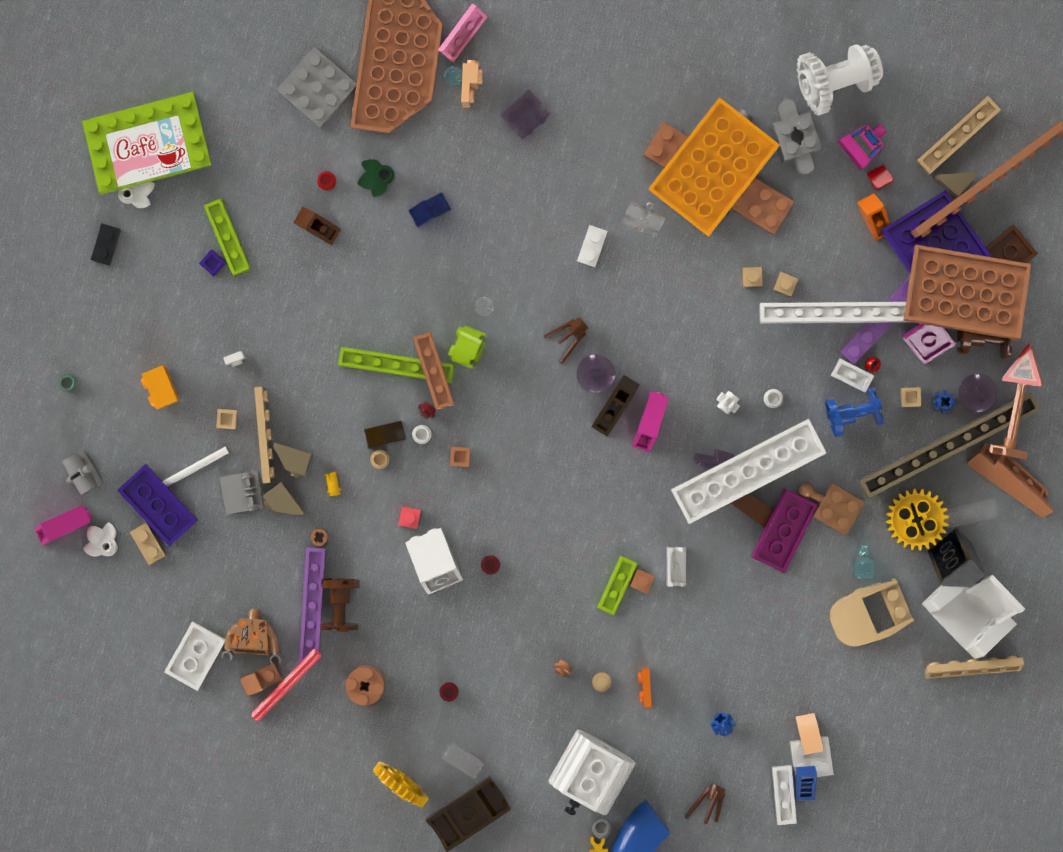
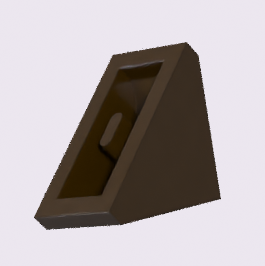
M402 421L364 429L368 448L406 440Z

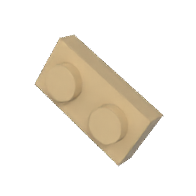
M148 523L130 532L148 565L166 556Z

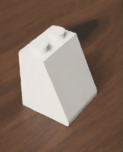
M441 528L431 529L427 534L414 536L408 542H405L420 583L428 595L463 580Z

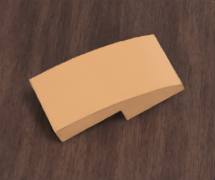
M815 714L795 717L804 755L823 751Z

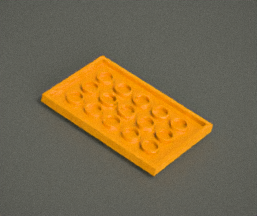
M719 97L648 190L709 237L780 145Z

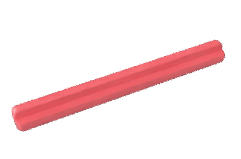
M313 649L252 712L251 716L256 721H260L321 658V653Z

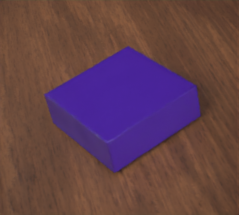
M211 249L199 264L212 276H215L227 262Z

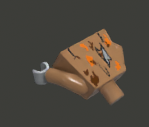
M250 609L248 619L240 618L238 623L234 624L227 632L224 646L226 650L221 655L222 659L225 658L226 653L230 654L231 661L235 653L269 655L271 652L270 663H273L272 657L274 656L279 658V663L281 662V655L278 653V637L266 620H260V610Z

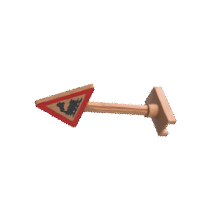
M1027 344L1002 378L1004 382L1017 383V390L1007 438H1005L1004 445H990V453L1023 460L1027 459L1028 452L1016 449V435L1027 385L1043 387L1044 385L1032 344Z

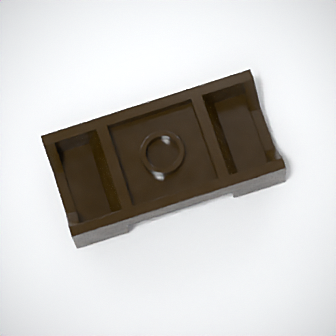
M488 776L476 784L474 788L428 816L426 822L433 828L446 852H449L509 812L511 806L492 777Z

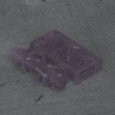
M528 90L501 114V117L513 130L518 126L523 129L518 134L523 140L527 136H531L536 127L540 124L543 125L551 113L547 109L540 113L537 109L542 103ZM533 114L535 119L527 125L525 120Z

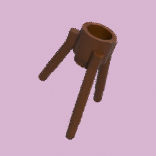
M580 317L576 320L572 318L568 323L544 335V338H547L569 327V332L558 341L559 344L568 339L572 334L575 337L578 335L560 360V364L567 359L579 341L586 335L585 331L588 327Z
M711 783L710 787L706 786L704 792L685 815V818H689L708 794L707 798L712 800L706 814L704 824L708 823L716 802L718 805L715 822H718L726 789Z

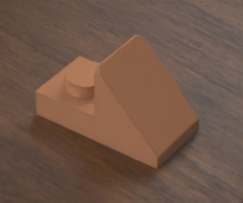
M275 662L240 678L247 696L260 692L283 680Z

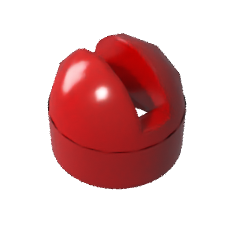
M870 357L865 362V368L869 372H877L881 367V362L876 357ZM876 360L877 363H876V365L874 366V368H873V370H872L870 367L872 366L873 362Z

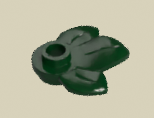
M374 159L361 162L366 173L359 178L357 184L365 189H372L373 197L383 195L387 190V185L394 180L395 174L393 169L387 165L382 166L379 161ZM388 172V178H382V173Z

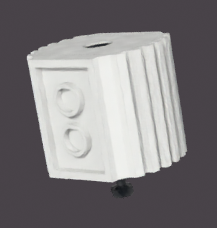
M576 730L548 781L562 794L571 798L569 800L571 806H566L565 808L568 814L575 815L576 811L574 808H579L582 804L594 812L607 815L632 772L635 762L624 753L582 730Z

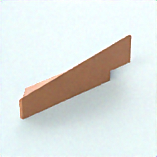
M986 442L967 462L969 467L1040 517L1045 518L1054 511V507L1046 499L1049 496L1047 489L1012 457L998 456L997 454L990 453V446Z

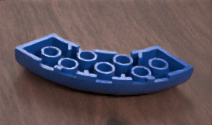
M646 799L633 810L623 826H621L611 852H655L660 843L670 835L669 829Z

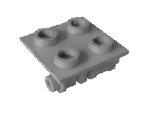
M258 471L220 477L226 515L264 508Z

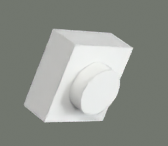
M239 351L223 357L226 365L235 367L243 364L242 360L246 359L244 351Z

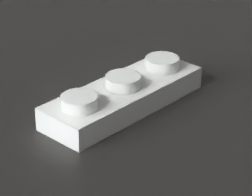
M792 766L772 767L777 825L797 824Z

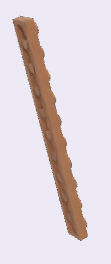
M1063 120L912 230L911 234L914 238L920 235L922 238L932 231L930 228L933 225L939 226L947 220L945 216L950 213L954 215L962 209L960 205L964 202H967V204L971 203L977 198L975 194L979 191L984 193L992 187L991 182L994 180L999 182L1007 176L1006 171L1010 168L1014 171L1021 166V160L1025 157L1030 159L1036 155L1037 148L1040 146L1045 148L1052 143V137L1063 135Z

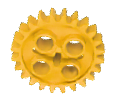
M914 488L913 494L906 490V496L899 493V501L893 499L896 505H889V508L893 511L886 513L887 516L891 517L886 523L892 524L888 531L894 530L891 537L898 536L897 543L904 541V548L911 544V550L914 549L915 545H918V549L921 551L922 545L929 549L930 542L936 545V538L942 540L940 533L946 534L943 526H949L947 522H944V519L949 518V516L943 515L947 508L940 507L944 502L936 501L938 495L932 498L931 491L926 495L923 488L920 493H917L916 488ZM926 502L929 505L928 511H919L918 504ZM911 503L914 504L917 515L923 517L921 525L925 535H921L917 522L912 521L914 513L910 506ZM903 508L908 509L911 513L910 517L902 518L899 514L900 510ZM927 520L935 522L936 526L933 530L925 528L924 523ZM910 526L917 529V534L913 537L908 536L906 533V529Z
M378 762L374 767L373 772L379 777L380 781L403 800L412 802L419 807H424L429 800L421 787L399 769L391 768L383 762Z

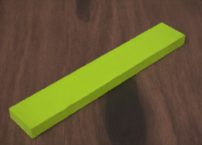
M341 347L338 366L426 379L420 359ZM441 362L447 382L452 383L455 364Z

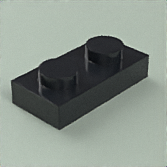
M101 223L91 256L92 261L111 265L121 232L120 228Z

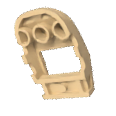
M895 578L889 582H879L867 587H860L848 596H844L836 601L830 610V622L837 638L843 644L851 647L865 645L889 637L914 621L898 581ZM880 591L894 624L893 627L879 633L876 632L862 599Z

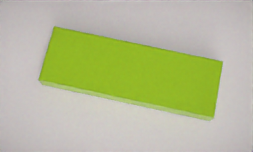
M620 555L597 608L615 615L638 565L637 562Z

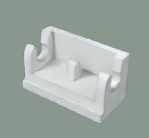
M667 547L666 585L668 587L686 585V547Z

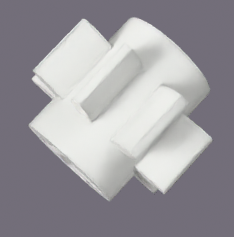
M730 391L726 394L722 392L716 399L719 401L717 407L726 414H729L731 411L735 413L740 407L737 404L740 399Z

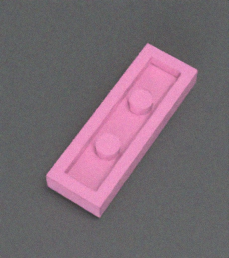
M472 4L438 51L454 63L488 16L476 5Z

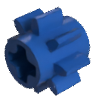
M942 390V395L934 393L936 399L931 402L936 405L935 411L941 409L942 414H945L946 409L953 411L951 406L957 403L951 398L954 395L953 393L946 395V390ZM941 398H942V399H944V398L947 399L946 402H945L947 405H941V403H942Z
M723 712L715 715L714 722L710 723L715 735L720 734L723 737L731 734L732 727L736 726L731 714L726 715Z

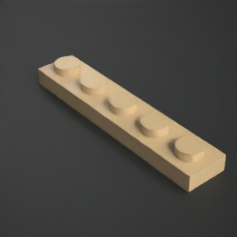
M987 96L917 159L916 162L930 175L1001 109Z
M254 387L263 483H272V479L275 478V468L271 467V459H274L273 448L269 447V440H272L271 429H268L267 421H270V411L266 410V402L269 401L268 391H265L264 387Z
M1008 656L1005 659L992 657L986 659V661L971 659L962 663L959 661H950L948 664L933 662L927 665L924 672L926 679L1021 671L1024 661L1023 657Z

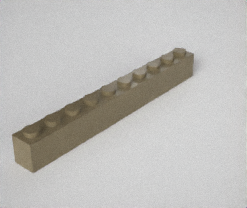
M1032 393L1024 395L1019 421L1041 410ZM1014 400L858 479L857 482L865 498H870L1009 427Z

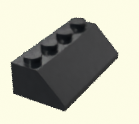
M958 527L928 550L933 567L942 586L972 587L974 584L980 583L984 576H986L972 542Z

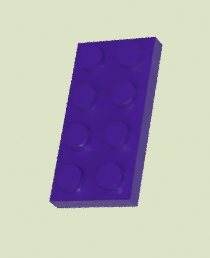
M147 464L141 467L117 490L169 547L198 521L193 513Z

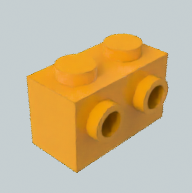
M166 365L142 373V385L145 390L148 389L150 393L148 397L149 402L156 410L180 401Z

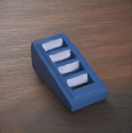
M815 766L796 767L795 801L815 800L817 782Z

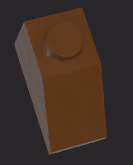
M303 206L293 222L330 245L333 244L341 228Z

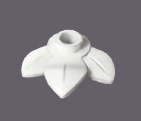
M151 181L118 191V197L125 204L132 203L137 208H146L151 205L146 196L152 192L155 183ZM126 191L131 192V195L129 197L124 196V193Z
M109 522L103 529L97 526L88 527L87 538L90 542L83 547L84 551L94 557L114 555L118 549L117 542L115 541L117 534L115 527ZM107 543L109 544L108 550L105 549Z

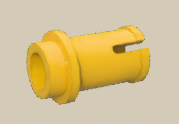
M337 472L324 474L328 487L327 494L330 497L341 495L340 491H342V488H339Z

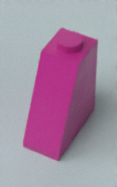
M650 392L632 443L633 447L647 452L651 451L657 438L669 397L664 396L660 392Z
M81 505L39 524L34 530L43 546L91 523V514L87 508Z

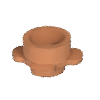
M559 660L558 663L553 665L556 668L555 672L560 676L569 677L571 675L572 667L565 661Z

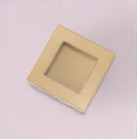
M762 267L742 268L743 287L763 286Z
M780 272L773 290L791 297L798 279Z
M921 387L900 388L901 407H921Z
M218 409L216 428L237 429L238 410Z

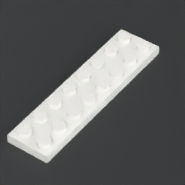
M806 419L674 487L671 491L688 524L826 454V451L810 420Z

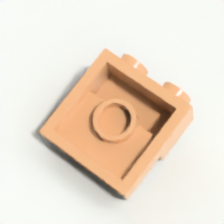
M468 60L467 63H463L462 108H470V103H474V89H478L479 84H482L483 73L482 69H479V61Z

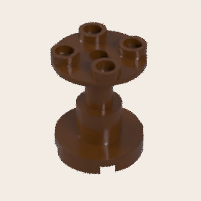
M961 330L957 331V342H960V347H957L958 354L967 355L970 346L983 347L985 343L1000 345L1002 359L1012 355L1011 339Z
M349 578L321 579L322 588H331L330 603H334V622L320 623V630L337 629L340 632L358 630V624L345 622L346 603H350V589L360 588V580Z

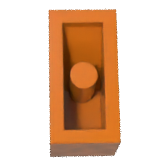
M873 193L858 201L857 204L861 216L874 240L878 241L884 237L881 230L890 225L885 206Z

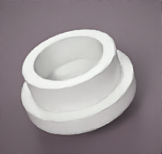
M770 389L764 394V403L770 408H777L783 402V395L777 389Z
M419 425L414 428L412 436L415 442L425 444L431 439L432 433L429 427Z

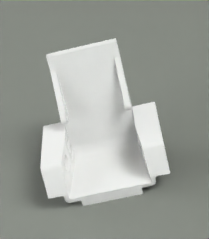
M993 575L984 577L980 583L974 584L972 587L940 585L922 603L939 624L974 659L986 655L1017 625L1011 617L1025 610Z

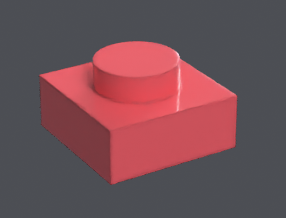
M402 506L399 526L418 529L421 510Z

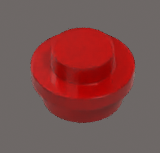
M324 171L319 174L317 184L322 190H331L336 185V177L333 173Z

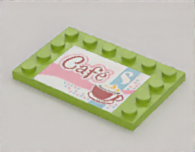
M194 92L82 121L100 195L212 166Z

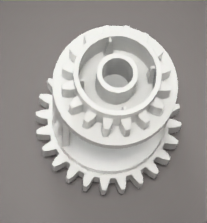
M856 44L850 46L848 60L827 67L817 56L814 57V53L811 54V52L800 55L797 59V77L801 92L811 111H814V114H817V116L828 113L831 110L830 106L832 105L834 90L856 83L857 87L865 93L871 91L873 86L879 84V80L883 77L880 57L874 48H870L867 45L859 46Z

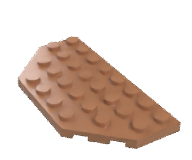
M368 0L350 128L389 134L432 102L443 24L425 0Z

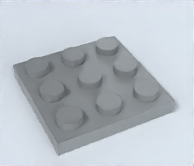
M313 47L278 87L277 91L321 129L356 89L357 83Z

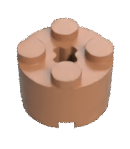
M371 665L358 666L350 673L346 680V693L354 703L360 706L372 705L381 698L385 690V677L377 667ZM362 681H364L365 683H370V685L368 686L369 689H367L366 687L362 688Z

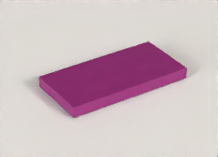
M784 488L751 557L785 573L818 504Z

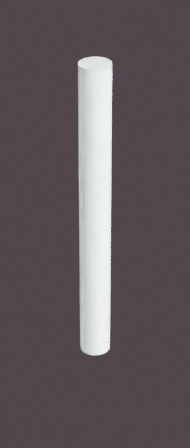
M223 447L163 481L164 484L169 487L229 453L227 447Z

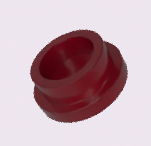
M428 402L418 406L420 409L419 413L424 418L428 419L430 417L433 419L435 417L436 409Z
M493 555L486 556L481 562V568L486 574H495L500 568V561Z
M447 682L441 686L439 693L443 700L451 702L457 698L459 690L454 683Z

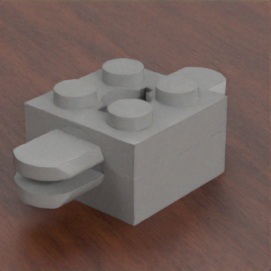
M787 99L778 106L781 121L773 123L771 129L775 141L780 145L778 151L782 163L794 160L797 172L807 175L815 168L812 153L818 152L822 148L811 113L799 115L796 103L793 100Z

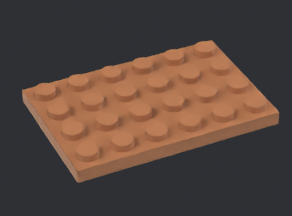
M915 245L903 321L1020 340L1031 264Z

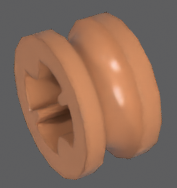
M324 529L314 530L311 533L312 543L316 546L324 545L328 541V533ZM316 532L324 534L323 542L320 543V540L318 542L315 541L317 537Z

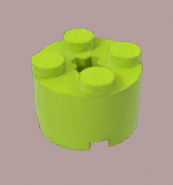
M465 325L463 328H458L455 336L458 339L455 345L452 344L448 355L451 356V361L474 369L473 363L474 361L479 362L486 342H483V338H487L488 334Z

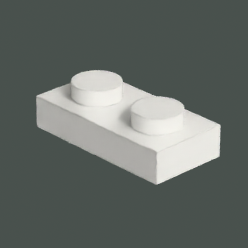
M589 225L577 262L595 268L608 231Z
M842 359L838 360L830 375L866 393L874 375Z

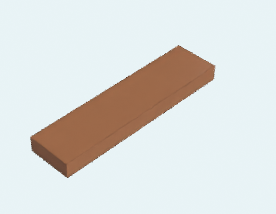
M431 331L413 337L436 410L455 405Z

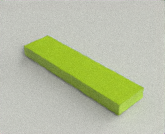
M222 198L203 205L233 277L251 270Z

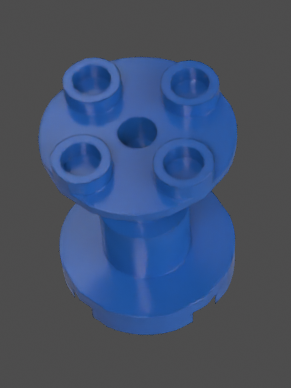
M870 388L867 391L869 403L852 407L851 404L838 407L834 399L826 400V413L828 419H830V427L835 437L844 435L843 425L854 423L856 418L873 414L877 425L885 424L884 417L879 409H882L881 400L879 397L877 398L874 388Z

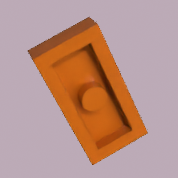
M641 667V672H638V684H642V691H639V702L643 703L644 708L652 707L649 667Z

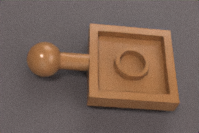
M802 483L799 486L798 491L802 497H811L819 502L813 517L845 536L865 505L863 501L832 483L824 496L814 491L810 483Z

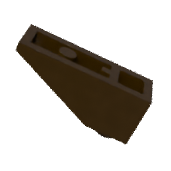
M623 375L591 427L608 437L640 384Z

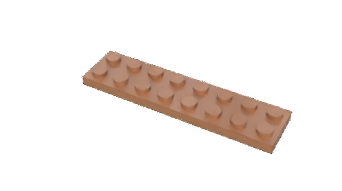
M663 122L643 156L665 168L688 136ZM754 178L731 209L774 235L794 201Z

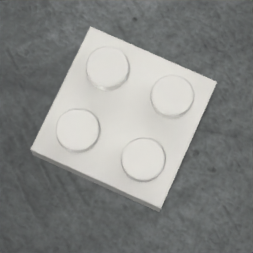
M828 736L821 737L823 751L806 755L803 753L801 740L789 741L794 777H796V767L815 766L817 777L834 775Z

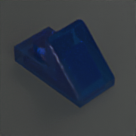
M441 192L426 201L423 200L411 208L409 213L418 228L450 211L451 208Z

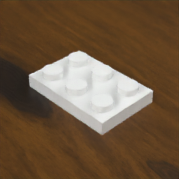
M193 621L164 672L198 691L224 646L225 639Z

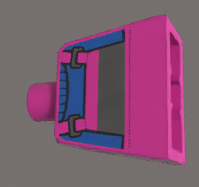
M866 124L840 139L838 144L861 170L883 147L880 138L887 132L881 124L877 125L873 130Z

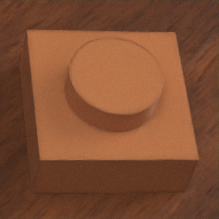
M451 446L450 466L469 467L470 448Z
M637 568L630 587L648 594L655 576Z

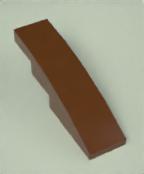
M750 493L730 503L764 528L773 512L771 508Z

